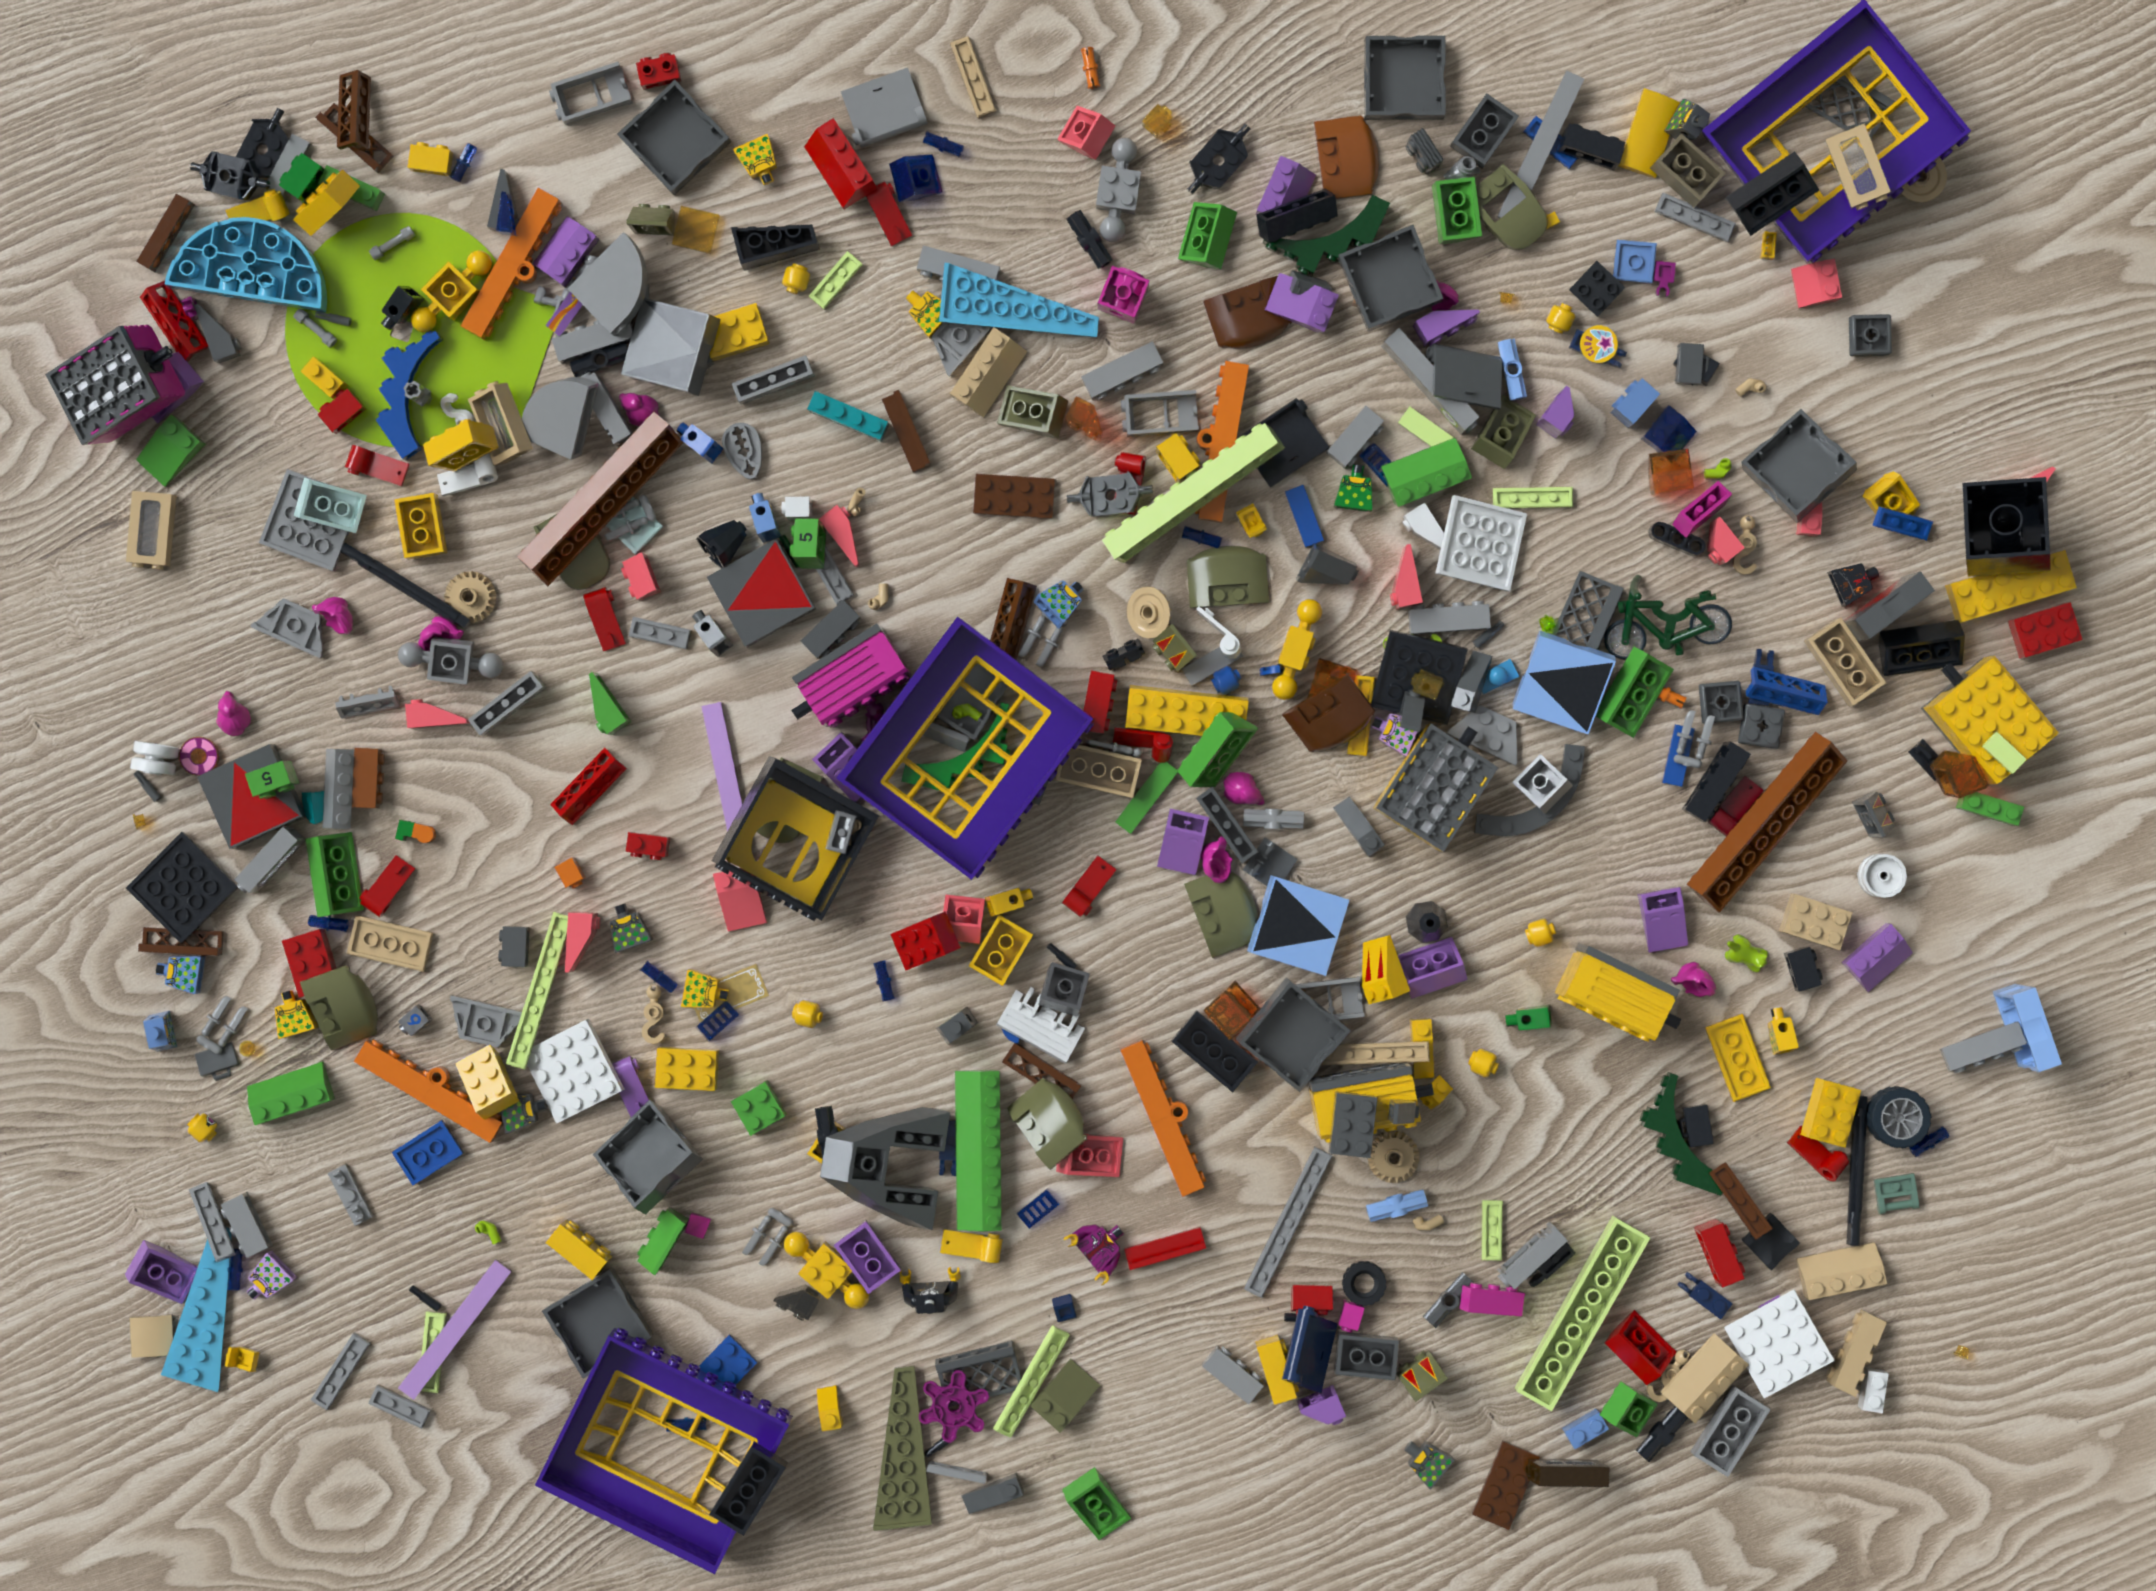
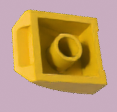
M1894 471L1884 474L1882 478L1866 489L1862 496L1875 514L1879 506L1909 515H1914L1920 507V503L1902 476Z

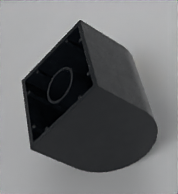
M2046 477L1962 483L1968 577L2051 571Z

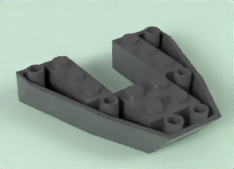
M920 1107L864 1121L826 1137L820 1177L854 1201L904 1225L933 1230L938 1191L929 1187L885 1183L890 1146L944 1152L950 1112L937 1108Z

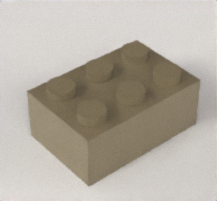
M1682 133L1650 167L1653 172L1693 208L1726 174Z

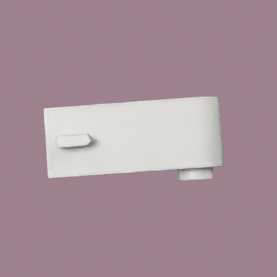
M489 453L475 460L474 464L462 467L455 472L448 471L437 474L443 497L486 485L498 479L496 466L493 465Z
M1198 606L1196 609L1198 614L1224 635L1220 642L1223 655L1228 659L1237 658L1241 653L1239 640L1213 618L1215 614L1207 607L1204 611Z

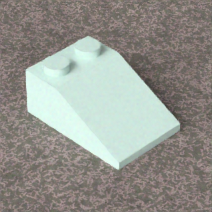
M304 477L294 516L356 533L367 495Z

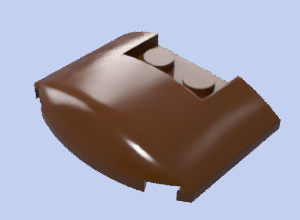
M1278 276L1260 280L1259 282L1203 301L1218 347L1223 348V346L1233 349L1255 347L1279 336L1289 323L1291 325V321L1265 311Z
M1346 674L1284 712L1282 716L1309 752L1336 748L1356 737L1368 725L1371 716L1375 713V709L1349 674Z

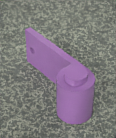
M629 1056L612 1063L625 1089L619 1092L630 1117H632L649 1101V1098L638 1076L639 1063L636 1058L633 1059Z

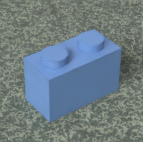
M1595 1408L1566 1425L1562 1430L1573 1448L1577 1449L1606 1432L1609 1428L1602 1416H1600L1599 1411Z

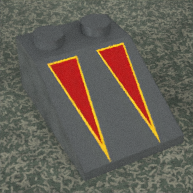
M1872 791L1852 801L1869 837L1882 838L1895 827L1893 824L1895 819L1892 813L1886 810L1884 806L1886 801L1881 793L1878 794L1877 791Z

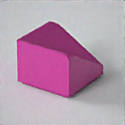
M692 1212L684 1233L704 1239L711 1218Z

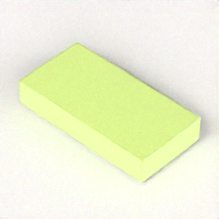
M1995 732L1982 746L2010 774H2013L2027 760L1998 732Z

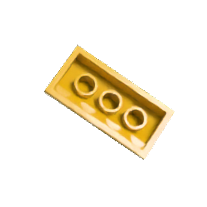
M1646 88L1642 90L1618 167L1656 178L1657 174L1650 167L1665 151L1670 135L1664 132L1680 102Z

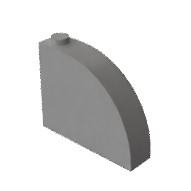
M624 232L567 288L607 331L614 336L622 334L627 329L626 325L639 311L647 289V269L643 255L636 243Z
M570 377L550 383L539 389L530 398L522 415V422L530 441L570 460L581 456L599 383L586 378Z

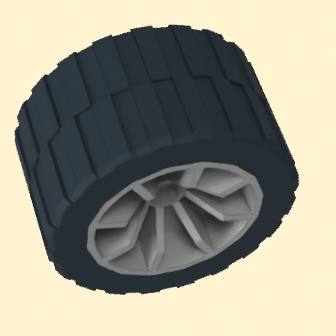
M1899 1086L1886 1087L1870 1098L1871 1100L1867 1104V1126L1869 1132L1878 1141L1894 1148L1903 1149L1915 1146L1928 1134L1932 1118L1930 1108L1925 1102L1926 1100L1915 1091Z

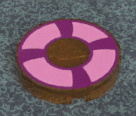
M193 737L183 743L179 751V761L186 772L191 775L200 776L217 767L219 763V750L212 740L206 737Z

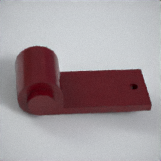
M1744 775L1716 809L1708 823L1727 837L1729 832L1739 823L1741 817L1764 790Z

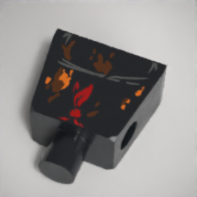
M398 286L382 309L386 317L381 324L388 330H391L396 323L404 324L425 298L410 286Z
M1862 563L1827 572L1842 607L1849 605L1872 590L1873 587L1870 581L1879 577L1875 566L1865 570Z

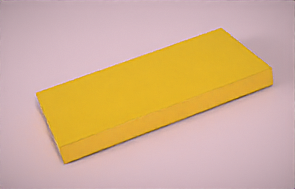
M1742 1013L1705 1027L1733 1102L1771 1088Z

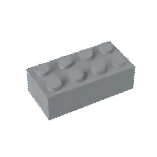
M1732 1385L1690 1452L1728 1477L1771 1409L1735 1385Z

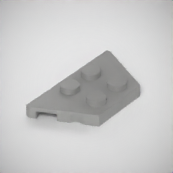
M943 322L932 335V339L949 377L993 327Z
M283 598L274 608L268 610L258 621L251 624L252 628L318 658L323 656L321 615L315 614L305 607Z
M1479 705L1476 713H1469L1446 732V734L1460 739L1469 726L1478 732L1470 745L1510 764L1517 765L1516 722Z
M454 995L450 997L460 1039L500 1047L519 1024L521 1011Z

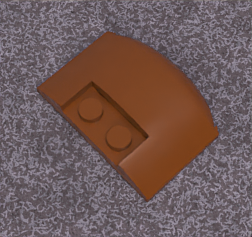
M1360 115L1315 121L1314 128L1323 189L1326 188L1335 194L1336 199L1371 195L1378 177L1379 156L1374 135L1368 124L1364 121V118Z

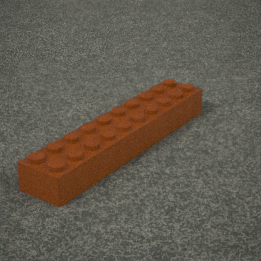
M653 412L631 434L629 439L617 449L612 457L591 476L589 481L577 491L576 495L562 507L559 513L549 521L542 531L522 549L517 558L548 587L684 442L680 440L681 438L665 420Z
M1814 732L1787 766L1782 769L1776 779L1768 786L1766 791L1756 800L1755 804L1742 817L1739 823L1729 832L1728 836L1717 846L1716 850L1704 862L1701 868L1691 877L1687 885L1704 903L1720 913L1848 760L1831 741Z

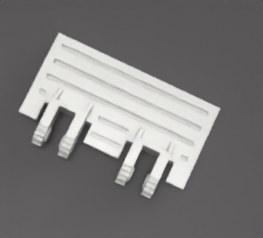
M1030 987L1022 1003L1019 1001L1023 994L1015 990L996 1025L1066 1064L1085 1028L1077 1025L1074 1032L1071 1031L1080 1014L1072 1016L1069 1026L1061 1023L1067 1015L1063 1012L1060 1014L1057 1022H1055L1054 1019L1058 1014L1055 1011L1042 1006L1041 1010L1037 1012L1040 1006L1038 1003L1041 994L1038 996L1034 1007L1027 1004L1029 998L1034 993V988Z

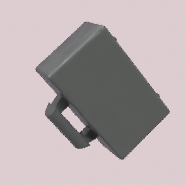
M1294 270L1289 275L1293 277L1290 287L1292 293L1301 295L1314 285L1332 292V288L1325 280L1307 276Z
M1678 344L1675 384H1701L1703 359H1706V372L1710 357L1703 355L1704 344Z
M232 1042L226 1043L222 1047L221 1054H215L210 1050L195 1054L200 1076L204 1077L212 1074L215 1081L230 1077V1068L239 1065ZM227 1069V1073L216 1076V1072Z

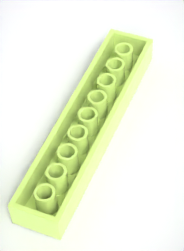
M1261 423L1251 429L1252 432L1249 435L1239 437L1235 441L1236 444L1231 448H1224L1218 453L1219 456L1217 458L1207 460L1202 464L1203 468L1197 472L1194 470L1189 473L1185 481L1175 483L1170 487L1171 491L1165 495L1160 494L1153 500L1154 503L1150 506L1146 505L1140 508L1136 516L1133 518L1128 517L1122 521V526L1115 530L1114 528L1108 531L1102 541L1113 558L1125 563L1282 451L1285 447L1273 429L1265 423L1263 425Z
M1612 1215L1517 1382L1515 1389L1518 1393L1550 1411L1554 1409L1649 1242L1650 1237Z

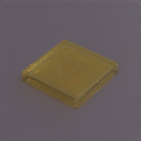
M681 206L672 245L711 254L720 215Z

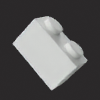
M785 497V502H782V514L788 520L813 519L812 499L810 497Z
M1864 1367L1865 1377L1861 1382L1858 1407L1864 1411L1883 1413L1889 1374L1884 1370Z

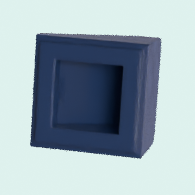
M1071 1294L1052 1299L1058 1322L1077 1318Z

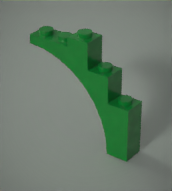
M1001 703L999 708L1004 712H1008L1009 704ZM997 714L989 731L967 752L943 762L916 765L948 789L951 788L955 782V778L952 777L953 773L960 775L1002 720V717ZM1003 727L993 740V743L1010 755L1011 750L1007 749L1008 745L1001 744V740H1005L1008 730ZM987 748L980 758L1003 765L1004 761H1006L990 748ZM979 759L974 769L981 773L983 764L980 763ZM905 764L901 782L915 785L921 776ZM971 773L967 775V777L976 778ZM925 781L922 785L923 787L939 790L928 781Z

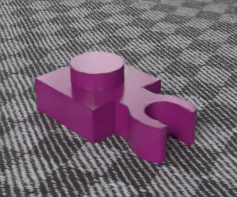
M1655 261L1653 282H1659V286L1655 291L1656 296H1659L1660 289L1666 291L1665 297L1669 295L1668 283H1674L1676 263Z
M191 296L184 298L181 302L184 304L183 309L186 316L193 320L199 319L194 307L197 304L196 299Z

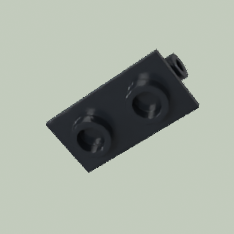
M1136 639L1125 642L1124 646L1118 649H1110L1102 657L1109 671H1115L1126 665L1124 658L1127 657L1131 663L1142 658L1145 652L1139 640Z
M1924 739L1920 740L1908 751L1934 781L1947 773L1948 765Z

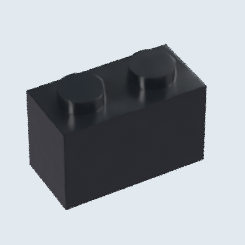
M1805 946L1784 953L1795 991L1800 992L1822 985L1821 980H1823L1820 968L1817 969L1815 961H1817V956L1814 949L1811 950L1810 947Z

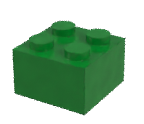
M301 152L299 156H295L292 160V166L289 171L282 174L279 186L302 203L307 204L305 199L312 192L316 193L315 190L320 185L318 182L324 168Z

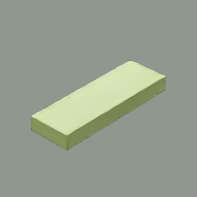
M847 251L812 291L809 297L825 309L863 264Z
M1410 406L1398 422V424L1430 447L1454 438Z
M1482 1200L1481 1260L1502 1261V1200Z

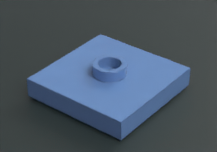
M1617 240L1613 276L1621 281L1653 283L1657 243Z

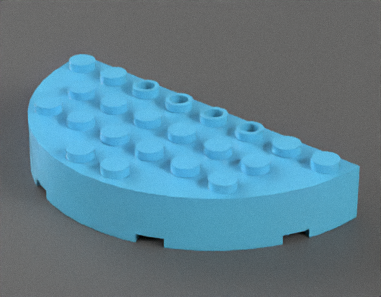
M229 218V220L214 222L202 228L181 246L179 253L170 264L165 279V285L173 289L326 312L327 290L324 276L311 251L287 230L274 223L257 218Z

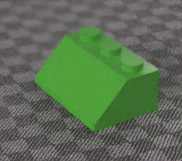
M1475 177L1435 181L1432 185L1439 244L1457 243L1482 237Z
M1194 202L1178 259L1206 268L1221 269L1237 212L1220 204Z
M670 1207L666 1211L662 1210L657 1219L659 1221L657 1228L652 1227L647 1236L650 1240L647 1245L643 1244L637 1253L640 1256L637 1261L653 1275H656L661 1270L689 1221V1218Z

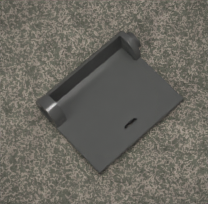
M1433 344L1427 348L1426 358L1431 364H1434L1433 397L1498 410L1501 408V357L1439 344Z

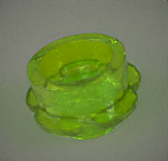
M1545 614L1544 617L1539 619L1542 631L1553 633V628L1556 627L1553 617Z

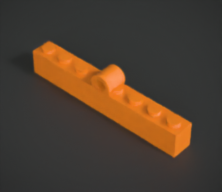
M537 188L461 324L463 329L483 340L486 337H490L494 330V322L496 319L499 320L504 312L503 306L506 302L509 303L513 296L512 290L515 285L518 286L520 282L529 284L535 281L537 270L531 264L533 260L531 256L535 250L538 251L543 242L541 239L544 233L547 234L550 231L553 217H557L562 209V202L558 198ZM529 269V274L523 276V270Z
M1225 361V366H1220L1219 377L1222 378V383L1217 385L1215 397H1219L1218 405L1214 404L1212 416L1216 417L1215 424H1210V429L1201 430L1197 436V444L1201 449L1206 450L1205 455L1209 456L1208 460H1214L1219 456L1218 453L1221 450L1235 445L1249 368L1247 364ZM1203 436H1210L1212 441L1204 443L1202 440ZM1227 490L1196 511L1195 514H1199L1198 519L1222 523Z
M375 1039L365 1041L354 1060L355 1063L487 1142L491 1143L494 1141L503 1126L502 1115L497 1113L486 1120L480 1117L475 1112L472 1102L468 1099V1095L461 1090L456 1092L450 1088L451 1084L448 1083L450 1073L448 1069L438 1066L429 1071H421L416 1068L417 1064L408 1059L404 1061L399 1058L400 1054L396 1051L384 1049L381 1042ZM436 1073L441 1074V1081L436 1080Z
M1143 1040L1121 1048V1053L1182 1197L1205 1188L1203 1184L1206 1182L1202 1170L1198 1172L1195 1165L1198 1164L1194 1152L1190 1153L1188 1146L1191 1145L1187 1134L1182 1135L1180 1130L1183 1127L1182 1121L1188 1115L1186 1104L1182 1101L1173 1102L1171 1097H1166L1164 1091L1168 1089L1164 1080H1159L1157 1076L1160 1070L1156 1061L1152 1062L1149 1057L1152 1051L1148 1042L1144 1043ZM1176 1107H1180L1183 1110L1179 1116L1173 1113Z

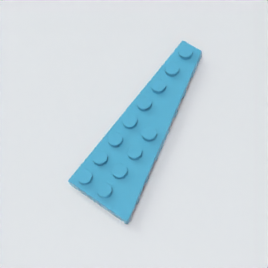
M944 263L939 322L1097 337L1099 317L950 263Z
M226 1227L230 1240L232 1241V1233L230 1231V1228ZM208 1239L161 1375L218 1392L220 1387L230 1258L217 1263Z

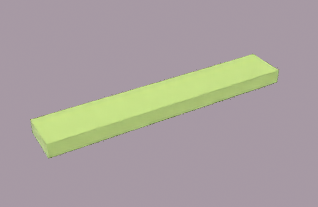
M1051 1326L993 1427L995 1431L1010 1438L1012 1437L1070 1336L1068 1332L1056 1326Z

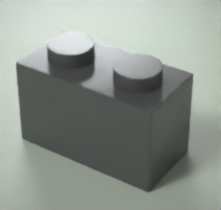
M503 926V930H500L499 941L502 942V950H499L498 961L501 962V966L528 967L530 927Z

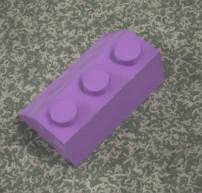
M1280 156L1256 214L1308 195L1316 174L1301 164Z
M567 216L533 262V265L566 287L582 265L583 260H585V255L590 254L600 239L584 226Z
M1567 385L1558 393L1536 424L1554 438L1559 435L1563 436L1574 424L1571 421L1574 417L1571 392Z
M1885 923L1841 963L1862 987L1869 992L1913 952L1893 925Z
M1452 937L1398 955L1410 989L1408 993L1411 999L1468 980L1463 961Z
M867 1220L834 1244L868 1294L901 1271V1267Z
M1333 1385L1322 1389V1393L1315 1392L1297 1400L1301 1414L1325 1424L1332 1423V1425L1343 1422V1418L1346 1417Z

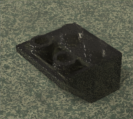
M807 1285L779 1292L773 1301L777 1303L776 1306L783 1311L788 1309L794 1313V1317L804 1321V1319L809 1320L822 1294Z

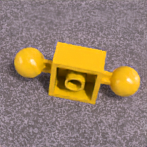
M481 250L472 252L466 261L467 268L462 273L448 261L421 289L433 302L428 307L417 308L412 313V326L419 332L431 331L436 325V315L441 310L454 321L479 294L480 291L470 281L475 276H483L491 270L492 260L489 254Z
M1306 599L1298 605L1297 616L1300 620L1299 626L1291 625L1288 629L1277 665L1285 667L1283 675L1275 678L1272 683L1273 694L1281 700L1291 699L1296 694L1297 683L1294 679L1295 673L1307 667L1310 657L1306 655L1308 650L1313 649L1316 640L1313 637L1314 633L1310 632V628L1322 616V607L1316 600Z
M792 1232L786 1236L784 1240L786 1253L792 1257H802L807 1261L798 1272V1275L827 1300L839 1289L844 1293L845 1303L852 1309H861L868 1303L869 1294L861 1284H851L846 1280L852 1270L840 1253L825 1241L814 1252L809 1248V1240L803 1233Z

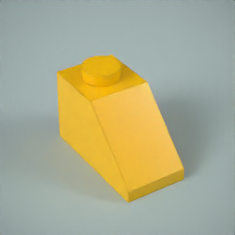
M837 1386L817 1388L818 1412L822 1432L842 1428L843 1419Z

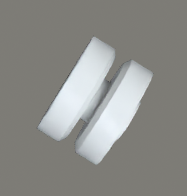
M134 741L133 751L137 754L145 755V758H132L131 769L155 775H175L176 765L164 761V758L176 759L178 757V747Z
M1874 854L1862 861L1858 868L1857 877L1859 885L1867 894L1886 898L1892 897L1902 890L1906 883L1907 874L1905 866L1895 856ZM1882 872H1884V876H1882V879H1881V878H1880V874H1881Z

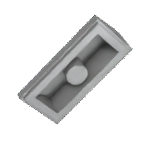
M838 810L835 811L825 849L846 854L856 819L855 815Z

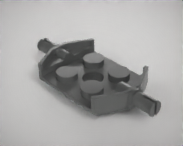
M1129 471L1125 474L1090 478L1086 476L1080 493L1067 495V503H1081L1091 517L1130 513L1135 511L1142 494H1153V485L1139 486ZM1116 491V498L1109 501L1107 499L1108 492Z

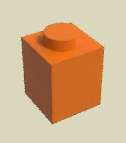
M575 857L554 867L565 888L572 887V889H575L582 885V880L586 878Z

